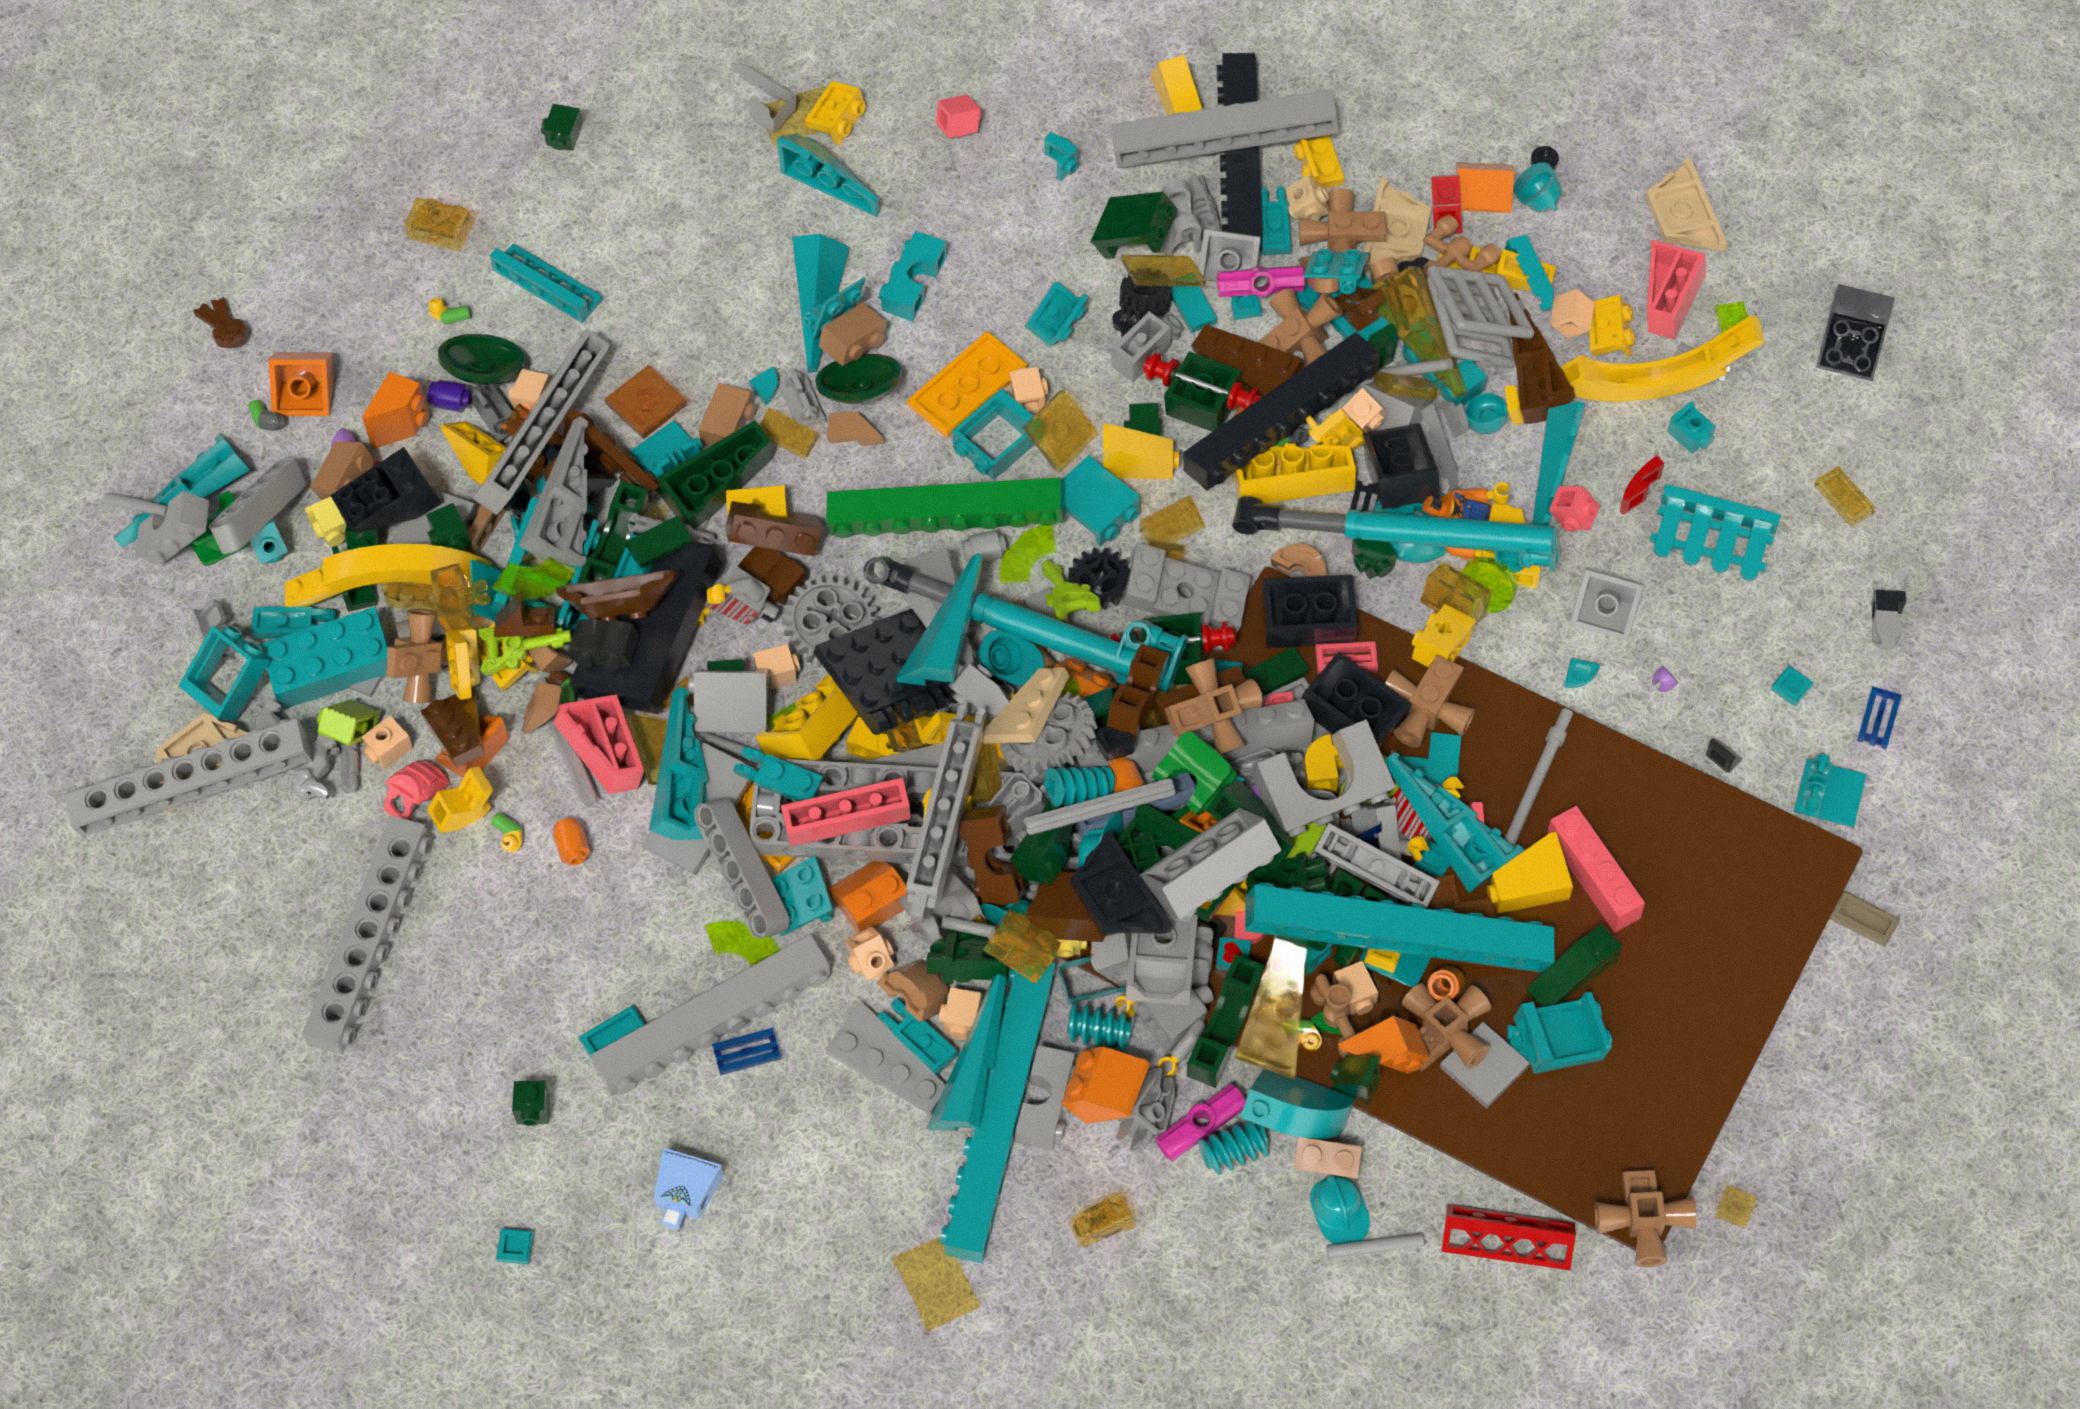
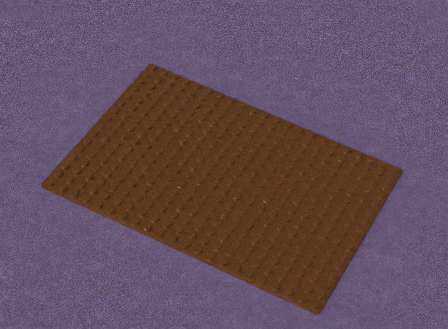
M1265 567L1246 596L1241 627L1236 633L1237 643L1232 645L1231 651H1225L1223 646H1216L1208 659L1214 658V660L1243 663V673L1291 648H1266L1261 597L1263 579L1290 578V576L1271 567ZM1356 608L1358 625L1356 642L1376 641L1378 673L1369 674L1385 684L1390 673L1395 669L1415 686H1418L1429 667L1412 659L1415 648L1412 645V640L1415 635ZM1316 646L1295 647L1309 668V674L1304 676V678L1310 685L1318 676ZM1370 652L1341 653V654L1367 655V654H1370ZM1323 654V657L1335 656L1336 654ZM1457 656L1453 662L1464 667L1460 679L1449 695L1448 702L1476 709V712L1464 736H1461L1457 778L1464 787L1456 790L1460 794L1459 800L1468 807H1470L1472 802H1482L1484 824L1490 829L1496 827L1502 832L1500 836L1505 838L1547 744L1546 736L1550 727L1555 726L1561 710L1566 707ZM1571 710L1573 715L1566 729V739L1563 745L1558 747L1515 846L1520 845L1525 851L1547 835L1552 818L1577 806L1645 902L1641 919L1614 933L1568 865L1567 869L1573 885L1569 900L1499 914L1497 913L1495 903L1490 904L1487 896V886L1490 885L1491 879L1469 894L1452 866H1450L1426 909H1452L1455 913L1466 915L1469 913H1480L1484 917L1494 919L1509 917L1515 922L1522 923L1538 921L1543 926L1554 927L1555 961L1578 940L1600 924H1603L1622 945L1618 962L1562 1003L1580 1000L1584 993L1592 992L1594 1000L1600 1004L1602 1011L1601 1019L1604 1027L1609 1030L1612 1037L1610 1051L1602 1061L1533 1074L1531 1065H1529V1068L1486 1109L1440 1068V1063L1454 1050L1451 1047L1422 1072L1416 1070L1411 1073H1405L1380 1064L1381 1079L1370 1104L1367 1105L1355 1100L1353 1108L1596 1231L1594 1221L1595 1202L1625 1206L1621 1180L1622 1172L1655 1170L1657 1191H1662L1664 1204L1687 1198L1852 876L1863 850L1861 847ZM1439 720L1433 731L1426 728L1420 747L1407 746L1393 734L1380 752L1387 757L1396 752L1399 756L1428 759L1431 732L1451 735L1460 734ZM1189 774L1193 782L1197 783L1196 777L1192 774ZM1341 787L1337 788V791L1331 792L1336 798L1339 796ZM1343 811L1339 813V819H1352L1351 814L1344 816ZM1379 836L1362 840L1380 850ZM1431 837L1430 841L1436 844L1433 837ZM1401 855L1402 862L1413 867L1416 861L1413 856ZM1336 866L1335 874L1342 869ZM1357 876L1354 877L1355 879H1357V880H1359L1360 882L1364 883V885H1363V887H1362L1360 893H1361L1367 886H1369V887H1371L1372 889L1376 890L1377 892L1383 894L1384 896H1386V897L1389 896V893H1387V892H1385V891H1383V890L1377 888L1376 886H1374V885H1372V884H1370V883H1368V882H1366V881L1360 879V878L1357 877ZM1342 883L1343 885H1345V886L1349 887L1350 889H1352L1349 884H1347V883ZM1400 899L1397 901V903H1406ZM1214 914V917L1227 925V930L1221 937L1234 938L1236 916ZM1265 934L1261 941L1250 946L1249 960L1265 966L1264 976L1275 935ZM1278 936L1267 977L1274 971L1280 972L1283 970L1294 954L1297 952L1303 953L1309 946L1283 945V936ZM1039 938L1040 948L1043 949V938ZM1220 939L1212 947V965L1208 975L1207 986L1213 994V1001L1205 1005L1207 1009V1015L1204 1020L1205 1029L1214 1012L1223 981L1228 972L1216 969ZM1087 941V949H1081L1080 955L1074 954L1071 957L1053 955L1066 962L1089 957L1091 941ZM1332 945L1331 956L1326 958V961L1305 978L1298 1008H1274L1259 1004L1258 992L1234 1047L1283 1072L1334 1090V1081L1330 1079L1335 1064L1337 1062L1342 1063L1344 1057L1340 1055L1337 1049L1338 1041L1343 1035L1319 1031L1322 1038L1321 1046L1316 1050H1307L1302 1045L1297 1034L1281 1031L1284 1015L1310 1021V1018L1323 1011L1325 1005H1316L1310 997L1312 985L1315 983L1317 976L1323 974L1332 986L1334 972L1345 968L1334 961L1333 956L1337 948ZM1364 950L1346 967L1358 963ZM1432 957L1418 983H1424L1428 988V980L1434 972L1444 966L1458 968L1464 975L1465 985L1462 992L1451 999V1001L1456 1004L1471 985H1474L1484 993L1491 1005L1490 1011L1468 1021V1033L1471 1034L1484 1022L1506 1042L1508 1025L1516 1026L1513 1017L1521 1004L1533 1002L1535 1008H1540L1528 994L1526 988L1542 974L1541 972ZM1092 963L1077 966L1117 988H1122L1096 972ZM1366 968L1370 976L1372 973L1375 972L1371 969ZM1445 979L1446 985L1451 987L1450 982ZM1300 983L1283 997L1296 999ZM1404 985L1399 1001L1401 1005L1405 995L1412 989L1407 985ZM1406 1009L1409 1015V1022L1416 1024L1418 1030L1422 1028L1423 1019ZM1371 1011L1362 1015L1355 1013L1348 1016V1019L1354 1026L1356 1035L1372 1027ZM1665 1225L1662 1235L1659 1236L1662 1245L1672 1226ZM1628 1227L1602 1233L1636 1251L1637 1237H1629Z

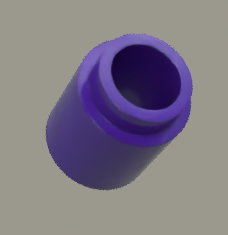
M440 379L438 382H431L427 399L428 403L434 404L435 408L463 413L465 408H470L472 391H469L467 384Z

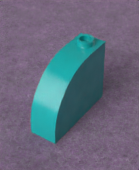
M1266 1065L1249 1090L1241 1118L1292 1136L1310 1139L1332 1138L1340 1135L1346 1128L1355 1098Z

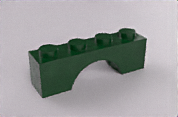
M620 480L611 501L607 521L599 543L593 554L588 556L577 583L613 578L626 548V541L629 540L631 534L637 533L629 531L628 524L635 525L634 522L629 521V518L633 513L644 516L649 505L648 489Z
M1235 954L1223 981L1211 1019L1202 1035H1199L1188 1059L1186 1077L1214 1088L1217 1087L1263 983L1264 965Z

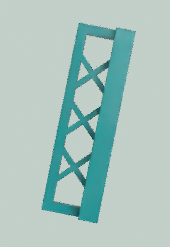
M512 244L506 252L496 248L489 255L493 271L581 323L588 318L603 300L602 295L515 244ZM516 254L519 257L523 258L525 264L513 258L512 256ZM542 269L546 272L547 277L535 270ZM564 282L569 285V290L557 283ZM585 295H586V296H588L589 298H591L592 300H591V302L587 305L586 300L583 299V298H581V297H579V296H585Z

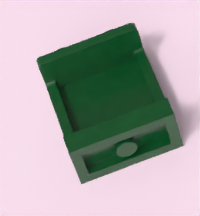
M1164 192L1110 197L1093 234L1091 243L1106 259L1114 258L1119 246L1146 244L1153 253H1159L1176 215L1177 208Z

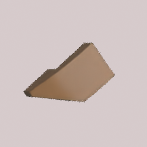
M858 412L830 413L826 436L830 443L857 440L861 446L884 444V438Z

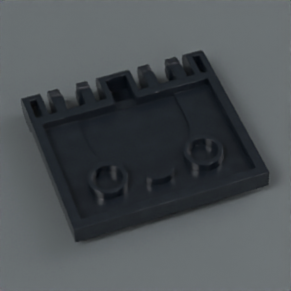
M912 608L818 644L813 652L874 735H879L887 732L889 729L896 728L899 723L897 717L902 722L909 723L914 719L935 712L936 709L941 710L945 708L947 704L946 698L952 704L958 703L953 698L956 692L948 686L950 682L927 680L926 685L897 682L898 673L927 629Z

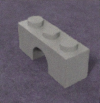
M185 491L179 493L168 502L165 518L152 514L139 524L135 556L146 559L147 562L152 564H163L206 532L209 500Z
M1038 1045L1031 1070V1085L1046 1089L1051 1096L1045 1103L1040 1105L1022 1104L1015 1131L1016 1143L1053 1151L1055 1141L1061 1142L1065 1123L1060 1121L1063 1112L1069 1113V1110L1061 1102L1066 1092V1086L1071 1080L1076 1067L1075 1053Z

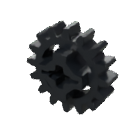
M1096 547L1092 549V554L1090 555L1082 551L1081 560L1074 558L1073 567L1068 569V582L1078 583L1079 586L1082 584L1089 585L1091 592L1100 599L1103 609H1107L1108 602H1112V604L1117 606L1118 596L1122 598L1129 579L1130 568H1127L1128 561L1126 559L1119 561V552L1109 555L1108 548L1106 547L1102 553H1098Z

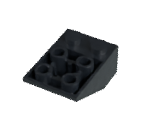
M1838 284L1816 368L1873 381L1895 297Z
M405 447L399 449L330 495L353 533L416 519L441 503Z

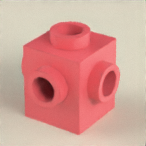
M1558 486L1549 512L1558 520L1561 527L1567 531L1591 530L1600 505L1584 487Z

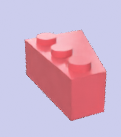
M1651 240L1647 303L1649 333L1676 339L1706 276V255L1704 253Z
M617 694L560 704L553 724L609 794L638 789L644 768Z

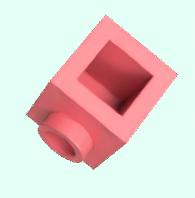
M968 94L938 100L936 125L948 138L962 137L966 134L978 132L981 109Z

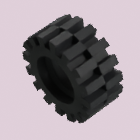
M1136 271V276L1133 273L1128 274V278L1124 277L1120 286L1119 306L1122 312H1127V316L1130 318L1135 315V320L1139 321L1149 311L1158 318L1159 315L1163 317L1166 311L1168 312L1170 309L1171 283L1167 282V278L1164 276L1160 278V274L1156 272L1154 275H1151V271H1146V274Z

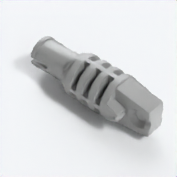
M1197 174L1188 179V185L1192 195L1191 207L1194 215H1197L1199 218L1203 241L1204 229L1220 230V223L1215 200L1207 190L1206 178L1200 175L1201 182L1199 183Z

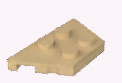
M1691 158L1683 161L1682 166L1674 173L1671 171L1663 177L1660 183L1654 184L1646 191L1645 199L1663 242L1726 251L1727 241Z
M1381 177L1373 211H1385L1386 238L1385 241H1366L1364 252H1369V257L1363 272L1370 271L1369 267L1372 264L1385 258L1394 257L1396 265H1398L1402 261H1413L1418 257H1422L1423 239L1426 237L1431 215V207L1415 200L1411 194L1404 190L1401 192L1397 191L1389 185V180Z
M204 712L155 749L157 763L159 764L162 760L169 757H180L190 754L196 748H208L219 744L221 740L227 738L235 739L248 733L231 723L222 722ZM222 762L217 763L213 767V770L218 769L221 766ZM193 771L187 773L184 780L191 777ZM176 807L167 809L166 811H167V812H170V811H172L173 809H175Z

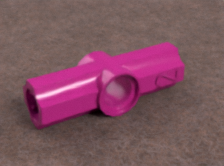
M1255 266L1251 269L1217 271L1218 296L1257 295L1264 297L1289 288L1295 292L1304 291L1305 278L1303 276V266L1270 268ZM1258 276H1267L1265 285L1262 287L1254 286V281Z
M1230 1084L1204 1104L1193 1106L1187 1116L1155 1138L1160 1151L1167 1159L1173 1162L1197 1145L1199 1139L1208 1140L1209 1135L1214 1134L1217 1129L1243 1111L1246 1101L1237 1087ZM1203 1118L1210 1123L1206 1127H1197L1194 1122L1197 1119Z

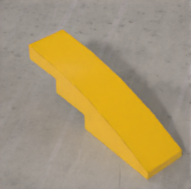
M1472 246L1471 253L1467 258L1474 261L1479 256L1481 248ZM1502 249L1498 261L1493 266H1487L1481 271L1503 275L1511 289L1532 291L1526 280L1529 276L1528 274H1523L1516 259L1519 256L1517 253ZM1439 252L1436 261H1438L1443 256ZM1540 261L1552 285L1556 266ZM1455 262L1448 266L1450 268L1463 269Z

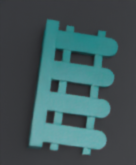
M1665 485L1660 504L1666 507L1659 506L1657 515L1663 516L1658 534L1652 533L1649 541L1655 543L1654 553L1658 557H1668L1671 554L1672 548L1684 551L1682 559L1687 565H1696L1700 561L1701 556L1712 559L1711 567L1717 573L1726 572L1730 564L1741 566L1740 575L1746 581L1755 580L1759 572L1765 573L1767 563H1763L1762 558L1766 544H1773L1775 536L1769 534L1775 535L1781 514L1680 487ZM1680 521L1691 524L1686 542L1675 539ZM1708 529L1720 532L1715 549L1704 547ZM1737 536L1749 539L1744 557L1733 555Z

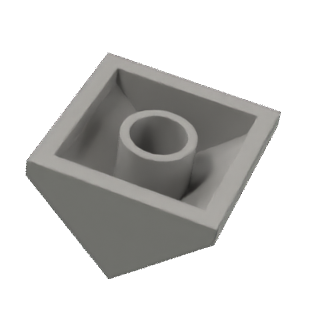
M1205 228L1197 284L1217 288V271L1243 270L1258 266L1261 236Z
M1385 378L1370 382L1364 386V390L1387 412L1383 423L1374 431L1420 423L1423 419L1421 410L1433 403L1432 399Z
M1586 568L1570 625L1628 641L1644 584Z

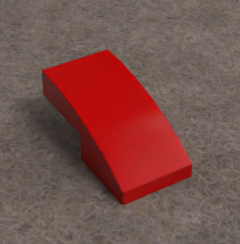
M1460 174L1432 176L1434 229L1438 220L1446 215H1451L1458 222V228L1454 234L1463 233Z
M1658 456L1648 461L1628 484L1620 507V512L1623 515L1646 501L1649 485L1661 478L1665 463Z

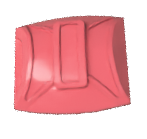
M425 760L412 762L394 773L386 781L385 784L389 788L384 803V810L391 816L410 820L414 804L417 805L434 798L437 791L445 790L450 782L442 771L432 763ZM400 795L403 797L404 812H399L393 803V799Z

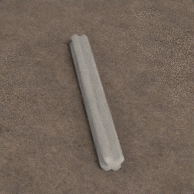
M541 677L532 683L533 690L537 683H548V680ZM555 714L547 723L582 803L586 806H591L593 803L598 802L599 795L585 763L553 724L556 717Z
M1168 778L1032 815L1024 819V826L1028 835H1034L1169 798L1175 795L1174 783Z

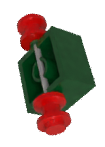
M1157 352L1152 357L1148 356L1143 366V372L1146 373L1147 380L1153 381L1158 377L1162 379L1163 386L1168 387L1164 395L1167 416L1211 432L1225 423L1231 410L1233 411L1237 406L1246 409L1262 397L1260 396V390L1257 388H1253L1250 392L1243 390L1241 370L1192 352H1188L1180 368L1178 360L1173 358L1169 363L1162 361V355Z
M1201 612L1143 618V620H1148L1153 625L1163 628L1166 633L1181 637L1183 634L1188 636L1172 686L1193 683L1185 668L1208 660V653H1212L1214 647L1223 646L1225 651H1231L1232 645L1237 643L1234 626L1230 627L1228 621H1223L1221 628L1212 629L1209 623H1204ZM1142 628L1141 639H1139L1137 631L1133 633L1135 639L1139 642H1144L1147 638L1144 628ZM1112 633L1111 640L1121 643L1122 638H1120L1118 633Z

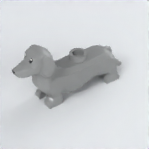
M269 697L266 699L264 706L256 705L258 716L252 730L266 729L275 726L279 721L288 719L287 716L280 712L282 706ZM306 730L313 762L298 767V771L292 778V790L298 798L309 801L314 796L329 799V789L319 780L330 768L329 757L331 755L336 756L341 752L335 746L337 744L335 740L323 735H319L315 739L314 735ZM280 743L273 745L270 751L276 750Z

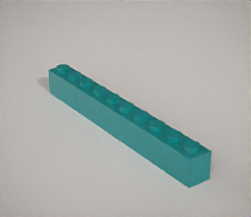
M1270 883L1254 885L1245 896V931L1541 973L1545 972L1555 962L1554 927L1543 926L1538 921L1522 923L1515 922L1509 917L1494 919L1484 917L1480 913H1469L1466 915L1455 913L1452 909H1425L1424 906L1419 904L1403 906L1396 905L1395 902L1390 900L1375 902L1365 900L1361 896H1335L1334 893L1327 891L1319 893L1305 892L1303 888L1299 887L1288 889L1276 888Z
M1019 956L1017 966L1011 965L1008 975V984H1011L1009 994L1004 993L1002 1005L1004 1016L1002 1023L1000 1022L994 1070H989L988 1078L986 1079L980 1128H974L973 1136H967L963 1150V1155L967 1156L965 1167L959 1166L956 1176V1185H960L957 1196H951L948 1214L952 1215L949 1226L944 1225L941 1234L940 1244H943L945 1247V1256L981 1264L984 1262L1015 1139L1017 1123L1027 1092L1031 1070L1056 977V963Z

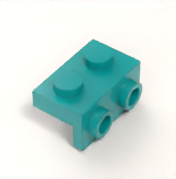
M1055 281L1024 327L1049 346L1054 345L1058 340L1064 342L1073 330L1070 327L1072 321H1077L1085 312L1086 307L1084 303L1088 296L1082 294L1078 298Z

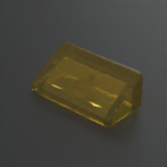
M1187 496L1140 520L1139 531L1149 546L1164 549L1205 528V525L1192 498Z
M982 741L968 794L972 796V803L990 802L1002 788L996 743L984 744Z

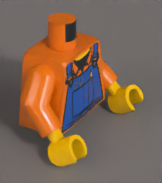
M1499 482L1495 485L1494 491H1488L1487 488L1452 490L1440 499L1429 496L1423 503L1422 510L1436 517L1489 521L1492 504L1488 500L1493 499L1494 503L1498 505L1506 504L1509 495H1501L1499 493H1507L1509 485ZM1445 547L1451 556L1461 557L1465 561L1476 559L1477 557H1480L1481 561L1486 565H1490L1495 561L1494 551Z

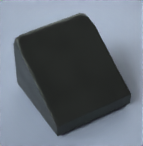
M1714 738L1710 740L1706 756L1726 773H1730L1742 761V758L1722 741Z

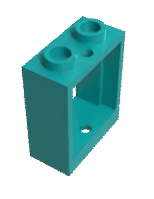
M1003 389L995 393L952 430V446L955 452L960 457H967L973 462L975 469L980 474H987L993 480L1043 438V423ZM1000 415L1019 431L1022 436L992 460L974 445L970 439Z
M226 625V627L212 626L178 686L217 719L237 720L268 666L270 659L261 653L262 648L245 640L242 637V632L231 625ZM229 644L247 661L225 697L208 680Z

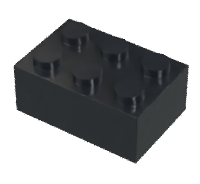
M1420 423L1362 433L1365 463L1382 509H1395L1403 505L1424 503L1429 496L1440 499L1438 469Z
M1353 575L1263 579L1261 597L1266 648L1316 646V644L1356 642L1358 625Z
M1340 652L1333 657L1309 685L1301 698L1305 700L1314 721L1331 734L1367 720L1379 750L1393 736L1394 730L1407 717L1412 706L1410 702Z

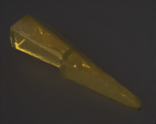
M1409 266L1391 279L1381 280L1369 289L1381 291L1385 301L1376 306L1378 314L1397 328V335L1422 362L1451 358L1453 368L1436 371L1434 376L1446 384L1453 392L1452 395L1454 397L1467 394L1468 392L1456 359L1449 355L1422 267Z

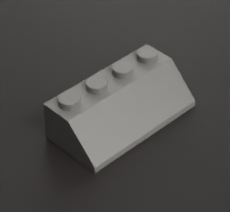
M1238 808L1140 874V877L1166 913L1180 920L1181 918L1192 916L1197 911V907L1206 901H1212L1220 897L1223 893L1222 890L1231 884L1245 880L1248 877V873L1256 867L1270 863L1274 859V855L1281 851V848L1264 818Z

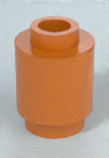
M1122 757L1114 759L1109 763L1108 767L1114 774V793L1144 785L1136 764L1129 758Z
M575 818L562 819L554 825L553 838L561 862L571 866L583 863L586 857L589 856L590 849L582 825Z
M1454 966L1440 968L1428 980L1429 993L1439 1001L1445 996L1450 1000L1462 992L1465 985L1464 975ZM1445 979L1450 982L1451 987L1446 985Z

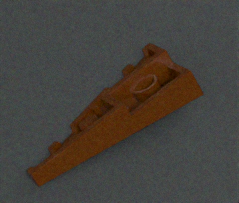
M1515 293L1514 295L1516 299L1520 300L1518 294ZM1524 309V313L1534 330V336L1530 339L1512 337V344L1517 369L1520 409L1524 423L1532 424L1546 421L1549 408L1569 404L1576 395L1573 386L1570 385L1564 371L1555 360L1554 354L1537 326L1533 323L1527 309ZM1509 310L1510 324L1518 326Z

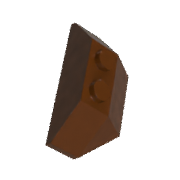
M679 569L563 585L556 588V594L589 619L599 618L603 622L618 621L617 615L629 614V619L647 617V611L654 609L679 576Z

